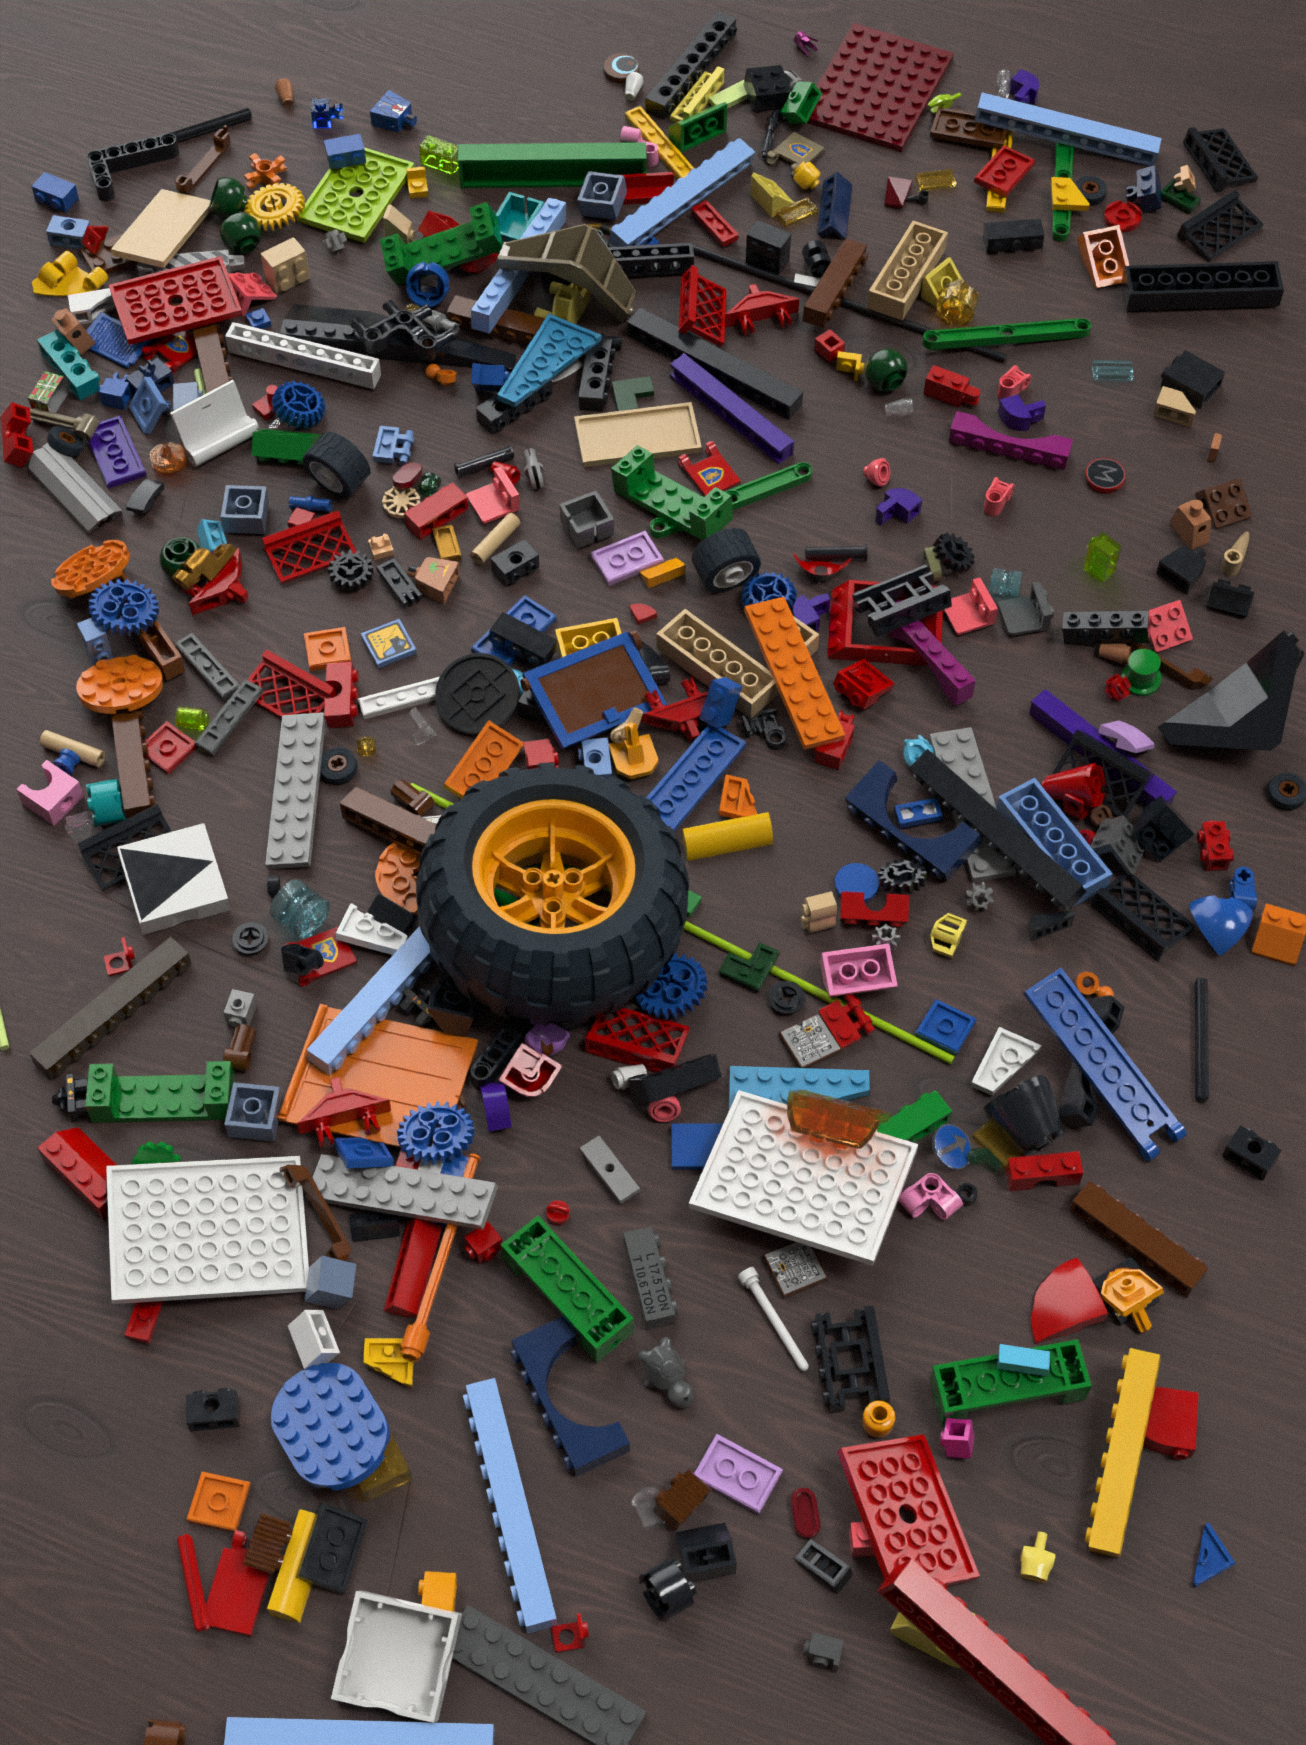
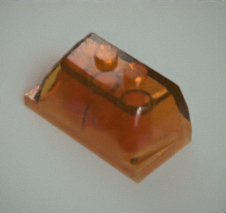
M803 1089L789 1091L787 1098V1117L792 1131L810 1136L809 1140L823 1143L824 1140L833 1142L832 1146L840 1149H846L847 1146L856 1149L863 1148L875 1137L880 1125L888 1122L890 1112Z

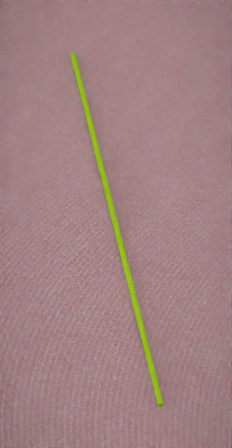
M411 783L418 791L421 792L423 790L433 798L436 805L444 809L449 805H453V803ZM563 863V867L565 870L569 868H576L580 871L583 870L579 867ZM607 887L603 888L604 890L610 892ZM687 921L685 922L683 930L747 961L752 957L753 954ZM773 966L770 974L784 981L798 984L804 991L830 1004L836 1000H839L843 1007L848 1004V1002L836 996L829 997L828 992L776 966ZM864 1011L866 1015L870 1016L873 1026L950 1065L954 1061L955 1056Z

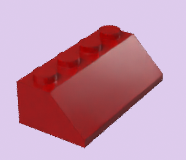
M428 210L418 231L425 238L461 224L451 216ZM493 253L461 264L460 268L467 273L471 271L480 273L496 262L498 254Z
M79 1127L55 1132L37 1147L43 1161L103 1220L108 1217L106 1166H117V1164Z

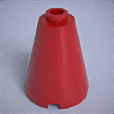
M1097 763L1087 764L1046 776L1041 784L1052 799L1063 801V796L1067 793L1084 801V805L1090 807H1099L1105 793H1101V786H1105L1104 773L1101 766L1096 765Z

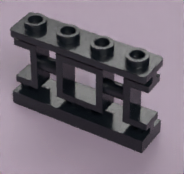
M925 564L853 593L852 597L856 612L859 614L867 610L871 612V614L867 615L868 624L872 627L874 635L878 637L952 607L951 592L944 585L935 588L931 586L934 584V575L932 571L930 572L929 566ZM904 595H907L909 597L908 599L898 603H895L893 601Z
M874 1305L864 1306V1310L860 1311L859 1309H854V1321L832 1324L830 1312H826L825 1315L817 1312L815 1313V1320L811 1321L812 1335L817 1336L818 1344H815L816 1359H821L822 1367L818 1368L820 1383L824 1382L826 1390L822 1391L823 1404L828 1406L829 1413H835V1410L845 1411L844 1399L867 1396L868 1405L874 1401H884L888 1404L890 1402ZM861 1320L864 1322L867 1349L864 1339L851 1340L850 1337L851 1331L861 1330ZM824 1324L827 1334L840 1333L841 1337L840 1342L830 1343V1353H827L823 1330ZM859 1349L862 1368L839 1370L837 1352ZM869 1366L872 1368L876 1391L875 1396L872 1386L859 1387L858 1378L869 1377ZM830 1371H833L834 1381L848 1379L849 1388L838 1389V1400H835Z

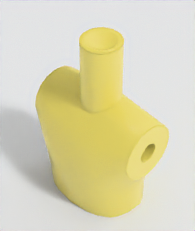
M1037 1532L1035 1547L1023 1546L1020 1557L1021 1577L1042 1583L1047 1582L1055 1561V1554L1045 1550L1047 1533Z

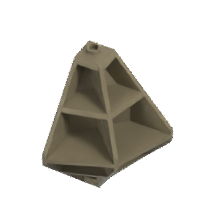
M587 224L504 242L494 265L497 268L506 270L549 272L589 290L622 323L626 317L631 316L634 308L631 305L636 294L635 288L596 228Z

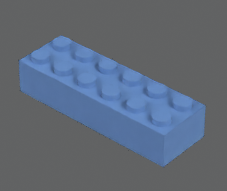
M1036 778L999 796L996 809L1085 888L1087 892L1074 906L1093 897L1096 891L1100 888H1106L1110 884L1112 878L1111 871Z

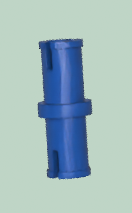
M290 496L289 504H292L289 505L290 509H296L297 507L309 512H313V510L330 512L332 504H329L332 503L331 499H317L313 496H308L307 498Z

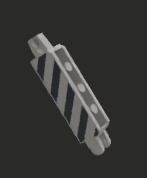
M229 250L175 254L165 268L138 262L136 266L140 271L139 277L222 256L227 272L231 273L245 269L244 255H229Z

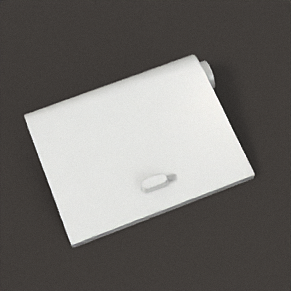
M233 380L171 412L186 455L194 467H198L253 437V431L259 429L257 421L247 416Z

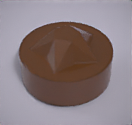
M1105 805L1092 807L1088 815L1089 821L1092 825L1100 827V823L1104 819L1112 818L1111 810Z

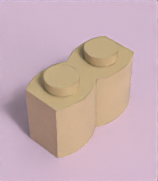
M832 891L805 898L804 904L801 905L803 916H800V921L803 929H807L808 934L835 927L837 904Z

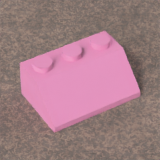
M889 944L823 952L821 954L820 967L822 978L829 997L897 988Z

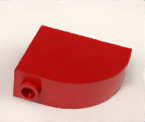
M1155 1386L1143 1446L1161 1454L1172 1455L1173 1458L1179 1460L1192 1458L1196 1450L1198 1392Z

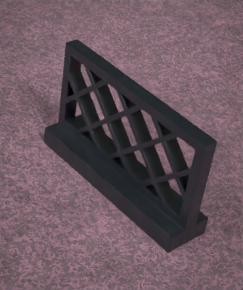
M1195 127L1188 129L1183 144L1216 192L1223 191L1225 186L1257 181L1258 176L1225 128L1199 132ZM1220 135H1221L1224 140H1222V139H1220V138H1217V137H1215V136H1220ZM1211 142L1221 145V148L1211 144ZM1223 147L1230 149L1232 152L1223 149ZM1222 154L1226 157H1229L1230 159H1225L1219 155ZM1232 159H1233V160H1236V161L1240 162V164H1237V163H1235V162H1233V161H1231V160H1232ZM1228 166L1238 170V172L1228 169ZM1240 172H1243V173H1245V174H1248L1249 176L1242 175V174H1240Z
M1233 190L1184 222L1178 231L1177 237L1181 241L1186 239L1208 262H1211L1261 229L1264 224L1238 199L1240 194ZM1237 207L1242 214L1232 213V209ZM1219 217L1229 218V223L1219 222ZM1232 218L1242 220V225L1232 224ZM1245 220L1252 221L1255 226H1245ZM1206 226H1215V232L1207 231ZM1219 227L1228 228V234L1220 233ZM1232 229L1241 230V235H1233ZM1192 235H1202V240H1196ZM1206 236L1215 237V242L1206 241ZM1219 238L1228 239V244L1219 243ZM1206 247L1215 248V252L1210 254Z
M1076 730L1072 736L1071 743L1052 774L1059 773L1063 765L1071 763L1073 769L1076 768L1075 762L1086 760L1087 764H1091L1090 758L1099 757L1102 760V770L1107 781L1105 786H1108L1110 798L1104 799L1101 805L1107 806L1118 816L1124 815L1127 819L1145 787L1151 782L1155 774L1086 732ZM1077 744L1083 748L1085 757L1074 760L1072 750ZM1117 768L1120 770L1122 779L1110 782L1108 770ZM1135 779L1141 783L1136 792L1129 793L1126 781ZM1123 782L1125 794L1114 797L1111 785ZM1126 797L1128 807L1124 813L1117 809L1115 799Z
M158 804L77 843L83 859L88 864L102 891L126 881L124 871L120 870L122 867L121 861H119L117 869L105 866L108 857L120 859L119 854L110 852L113 845L130 844L132 836L136 834L144 835V839L159 836L158 834L150 833L152 826L159 823L164 827L162 834L172 832ZM97 853L105 855L102 865L92 863L90 857ZM103 871L115 873L113 880L104 883L101 879Z
M1126 872L1106 888H1100L1096 891L1091 903L1092 907L1157 961H1160L1168 950L1195 928L1193 923L1133 874L1128 875ZM1127 879L1134 885V888L1123 887V882ZM1110 892L1120 893V899L1114 898ZM1124 893L1135 894L1136 901L1125 900ZM1140 895H1147L1151 902L1140 901ZM1126 906L1136 907L1137 913H1132ZM1141 907L1152 908V915L1142 914ZM1157 909L1165 910L1168 916L1157 915ZM1143 920L1153 921L1154 927H1149ZM1158 921L1169 922V929L1159 928ZM1174 923L1182 924L1185 929H1174ZM1160 934L1170 935L1171 941L1167 942Z

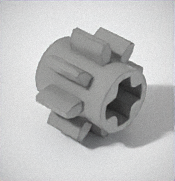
M338 229L324 234L326 239L322 240L325 249L330 248L331 252L344 248L343 242L347 241L344 232L339 234Z
M984 882L981 885L972 883L973 888L971 891L966 890V894L971 897L967 899L968 905L974 903L976 911L979 907L987 909V904L994 901L993 897L989 896L993 892L992 888L985 889ZM980 893H983L984 897L980 896L979 899H976V896H979Z
M885 924L881 928H875V934L872 935L871 942L876 943V945L889 944L890 950L895 951L896 943L900 941V935H895L896 927L892 928Z

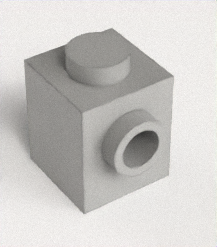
M232 989L224 1010L226 1023L235 1028L241 1024L250 1025L257 1006L255 995Z

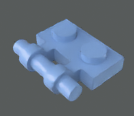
M380 426L373 452V462L393 464L395 457L400 459L399 464L401 466L406 464L410 460V448L414 443V432L407 430L404 435L400 434V428ZM402 444L403 447L397 448V445Z

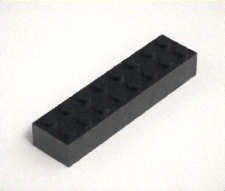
M1278 261L1125 266L1121 281L1126 311L1280 306L1284 292Z

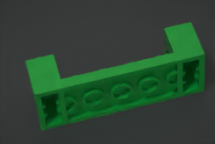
M485 202L469 208L471 222L405 244L398 233L380 239L387 274L397 286L406 284V277L409 271L418 263L426 262L430 264L434 262L439 264L444 270L499 252L503 246L497 216L489 204ZM421 274V278L429 276Z
M638 445L611 468L614 492L657 516H661L666 521L701 540L721 531L733 519L731 495L715 487L705 497L700 496L656 472L653 453Z
M231 1061L207 1062L206 1075L117 1076L113 1064H89L85 1107L92 1123L226 1120L232 1086L235 1083V1075Z
M539 1215L501 1244L502 1260L517 1277L522 1273L528 1277L579 1333L581 1347L596 1363L601 1361L634 1333V1318Z
M1079 1340L1030 1348L1050 1352V1365L1047 1376L997 1369L998 1354L933 1365L929 1381L941 1427L945 1426L947 1418L967 1419L968 1412L1058 1395L1062 1404L1086 1400L1092 1385Z

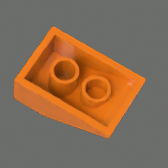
M1120 225L1083 232L1077 239L1081 258L1095 288L1121 284L1124 267L1129 266Z

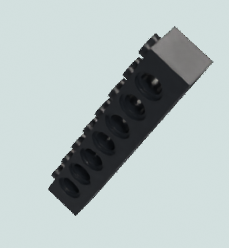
M718 11L647 95L645 98V112L664 120L673 112L674 107L678 102L682 101L687 91L691 90L693 84L709 68L711 62L718 57L720 51L726 48L729 40L735 37L737 33L736 18Z
M693 243L608 247L627 277L684 274L691 265L694 266ZM541 272V282L565 280L549 272Z

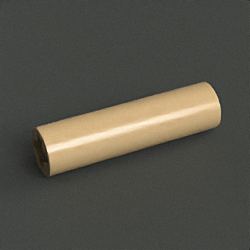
M508 513L470 553L472 560L482 565L521 524L519 518L513 513Z
M45 730L41 735L40 746L58 753L62 749H69L80 757V761L96 767H100L105 760V751Z

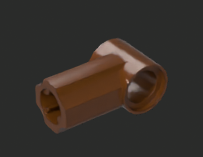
M404 779L397 780L390 790L391 795L404 804L409 812L422 817L435 806L433 798L423 790L421 792Z
M246 1024L236 1026L231 1045L226 1048L223 1056V1061H231L233 1069L241 1071L249 1069L251 1048L256 1036V1029Z

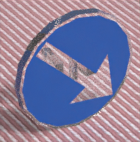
M946 1124L940 1126L934 1132L932 1148L936 1158L947 1169L959 1170L969 1164L972 1156V1147L969 1138L962 1129L956 1125Z

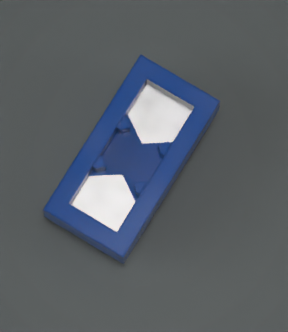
M936 798L894 806V813L899 828L941 821L943 816Z

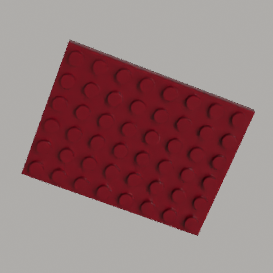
M853 23L816 86L822 92V95L807 123L902 152L953 60L954 53Z

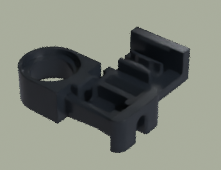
M773 708L760 711L758 717L746 719L745 715H742V724L746 736H753V733L757 732L762 734L764 731L763 736L767 747L771 750L782 749L785 746L786 735L783 726L778 727L775 718L777 710ZM772 736H779L782 740L779 743H774L770 738Z

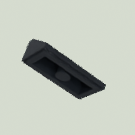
M380 893L375 897L367 912L373 915V919L381 924L387 923L404 934L415 923L414 915Z
M375 1211L350 1214L352 1241L359 1242L400 1236L398 1215Z

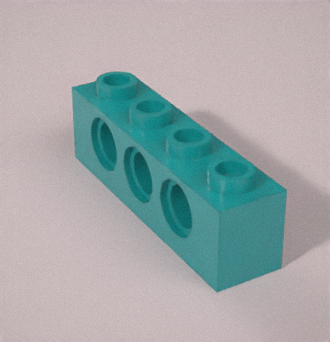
M58 329L37 339L41 354L58 375L66 377L69 388L80 401L99 391V375L95 370L92 371L87 360L81 358L77 348L72 347L67 338Z

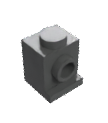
M813 1632L812 1640H806L803 1656H807V1660L812 1661V1664L823 1668H826L828 1665L833 1666L832 1672L837 1673L844 1640Z

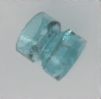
M993 567L989 594L1001 595L1005 593L1008 597L1018 598L1022 571L1010 570L1007 573L1005 569Z

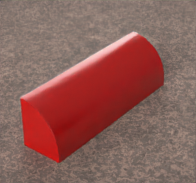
M416 1218L406 1223L383 1311L403 1317L418 1316L442 1226L428 1220Z

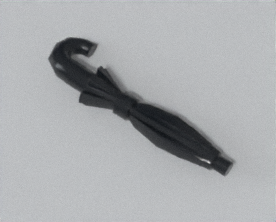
M779 109L773 111L771 117L767 118L768 129L762 141V158H766L773 145L774 131L780 124L778 123V116L782 117L783 122H787V119L781 114Z

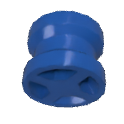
M62 749L59 753L60 757L55 759L53 764L68 775H72L74 766L80 762V757L69 749Z

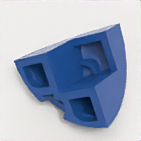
M1212 895L1189 903L1197 925L1219 956L1223 955L1238 942L1248 929L1253 917V910L1244 902L1233 897L1224 899Z

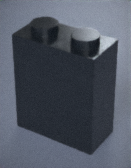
M1185 350L1180 356L1177 355L1169 368L1166 367L1162 372L1161 387L1164 386L1183 392L1191 404L1201 409L1222 386L1225 372Z

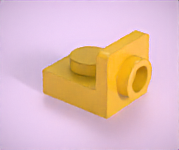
M425 167L406 169L410 198L428 197Z
M838 351L836 370L855 373L854 381L858 382L859 374L863 375L865 363H861L862 354Z

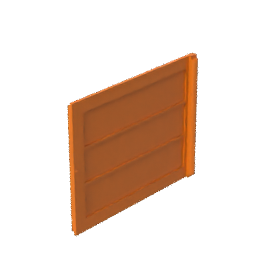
M320 1004L277 1119L278 1121L297 1125L327 1093L333 1092L330 1079L339 1077L342 1089H353L390 1099L391 1111L376 1115L380 1126V1132L377 1134L371 1124V1135H367L362 1119L331 1126V1132L354 1138L361 1137L372 1142H382L386 1145L401 1148L398 1144L397 1129H399V1122H404L403 1116H410V1110L417 1112L419 1105L426 1108L428 1102L431 1106H435L437 1101H439L440 1106H443L446 1102L449 1103L450 1108L455 1104L458 1106L460 1095L478 1046V1039L384 1019L375 1024L372 1033L367 1038L364 1037L353 1054L347 1055L341 1068L334 1070L331 1075H328L308 1061L307 1049L342 1010Z

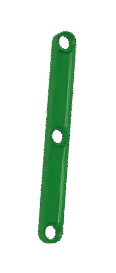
M1056 142L1054 177H1065L1072 180L1073 146ZM1053 210L1052 238L1055 241L1064 242L1068 239L1071 210ZM1061 230L1064 231L1065 234H1058L1056 231Z
M1078 318L930 330L924 333L922 345L926 349L935 350L1083 338L1090 334L1092 325L1089 320ZM1008 332L1012 335H1004L1003 333ZM931 338V339H935L936 341H935V342H931V341H928L927 339Z
M800 462L725 491V493L737 499L736 502L732 503V511L808 482L812 478V466L809 463ZM806 470L808 474L801 475L798 471ZM661 516L650 522V534L655 538H664L683 530L666 521ZM657 525H661L664 527V529L662 531H657L654 529V527Z

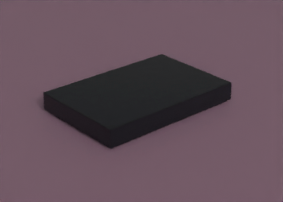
M324 1502L319 1503L296 1578L344 1595L368 1520Z

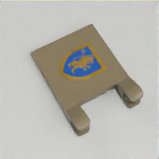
M794 132L776 149L767 153L769 159L766 162L774 165L777 159L781 157L793 163L791 169L794 171L803 161L805 163L812 162L824 151L825 147Z

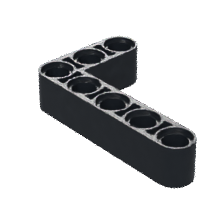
M167 133L89 152L87 154V161L98 198L102 201H110L115 197L110 173L176 158L179 155L176 136Z
M511 1016L505 1022L471 1068L472 1084L476 1089L481 1090L480 1087H484L486 1084L497 1079L521 1043H524L526 1033L535 1026L530 1024V1019ZM525 1023L523 1026H518L517 1024ZM505 1040H512L511 1043H504ZM493 1057L500 1058L496 1061L490 1060ZM481 1074L487 1075V1076L484 1077V1078H478V1077H477L478 1075H481Z

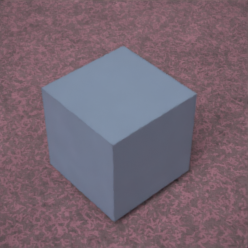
M321 1256L309 1267L305 1302L339 1310L352 1299L356 1264Z

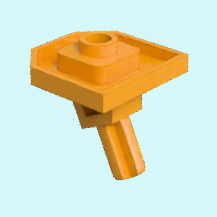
M629 722L624 726L626 740L621 744L615 742L608 744L616 772L628 779L651 775L658 765V757L650 734L638 736L637 724Z
M1122 1270L1103 1282L1101 1296L1105 1302L1123 1317L1131 1314L1138 1331L1142 1333L1150 1330L1152 1327L1144 1308L1147 1307L1148 1302L1164 1292L1163 1288L1143 1271Z

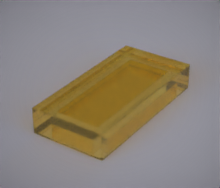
M952 169L915 173V181L919 191L949 188L956 185Z
M807 197L777 210L776 217L785 227H788L817 214L818 208Z
M990 1120L972 1136L1004 1169H1006L1009 1158L1022 1156V1152Z

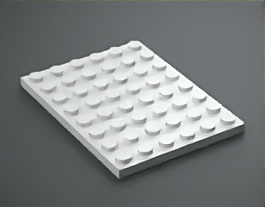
M738 1090L689 1201V1208L873 1266L918 1150V1144Z
M300 1156L106 1166L112 1304L306 1292L309 1264L302 1186L296 1188L289 1187L284 1178V1172L280 1173L279 1170L280 1167L286 1165H301Z

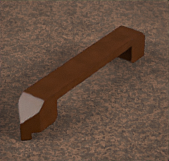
M227 125L222 126L223 129H219L213 136L214 145L187 177L180 174L176 178L175 184L178 191L190 193L230 145Z
M1122 643L1131 646V652L1138 649H1148L1140 643ZM1159 656L1161 662L1159 670L1191 690L1202 688L1213 680L1211 675L1208 677L1206 673L1198 668H1194L1188 674Z
M302 1165L280 1167V1173L284 1172V1178L289 1187H303L334 1244L327 1251V1256L347 1261L351 1247L307 1167Z

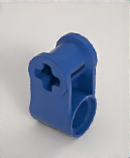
M1239 867L1234 872V877L1229 884L1230 897L1244 902L1255 911L1257 894L1255 891L1254 873L1248 867Z

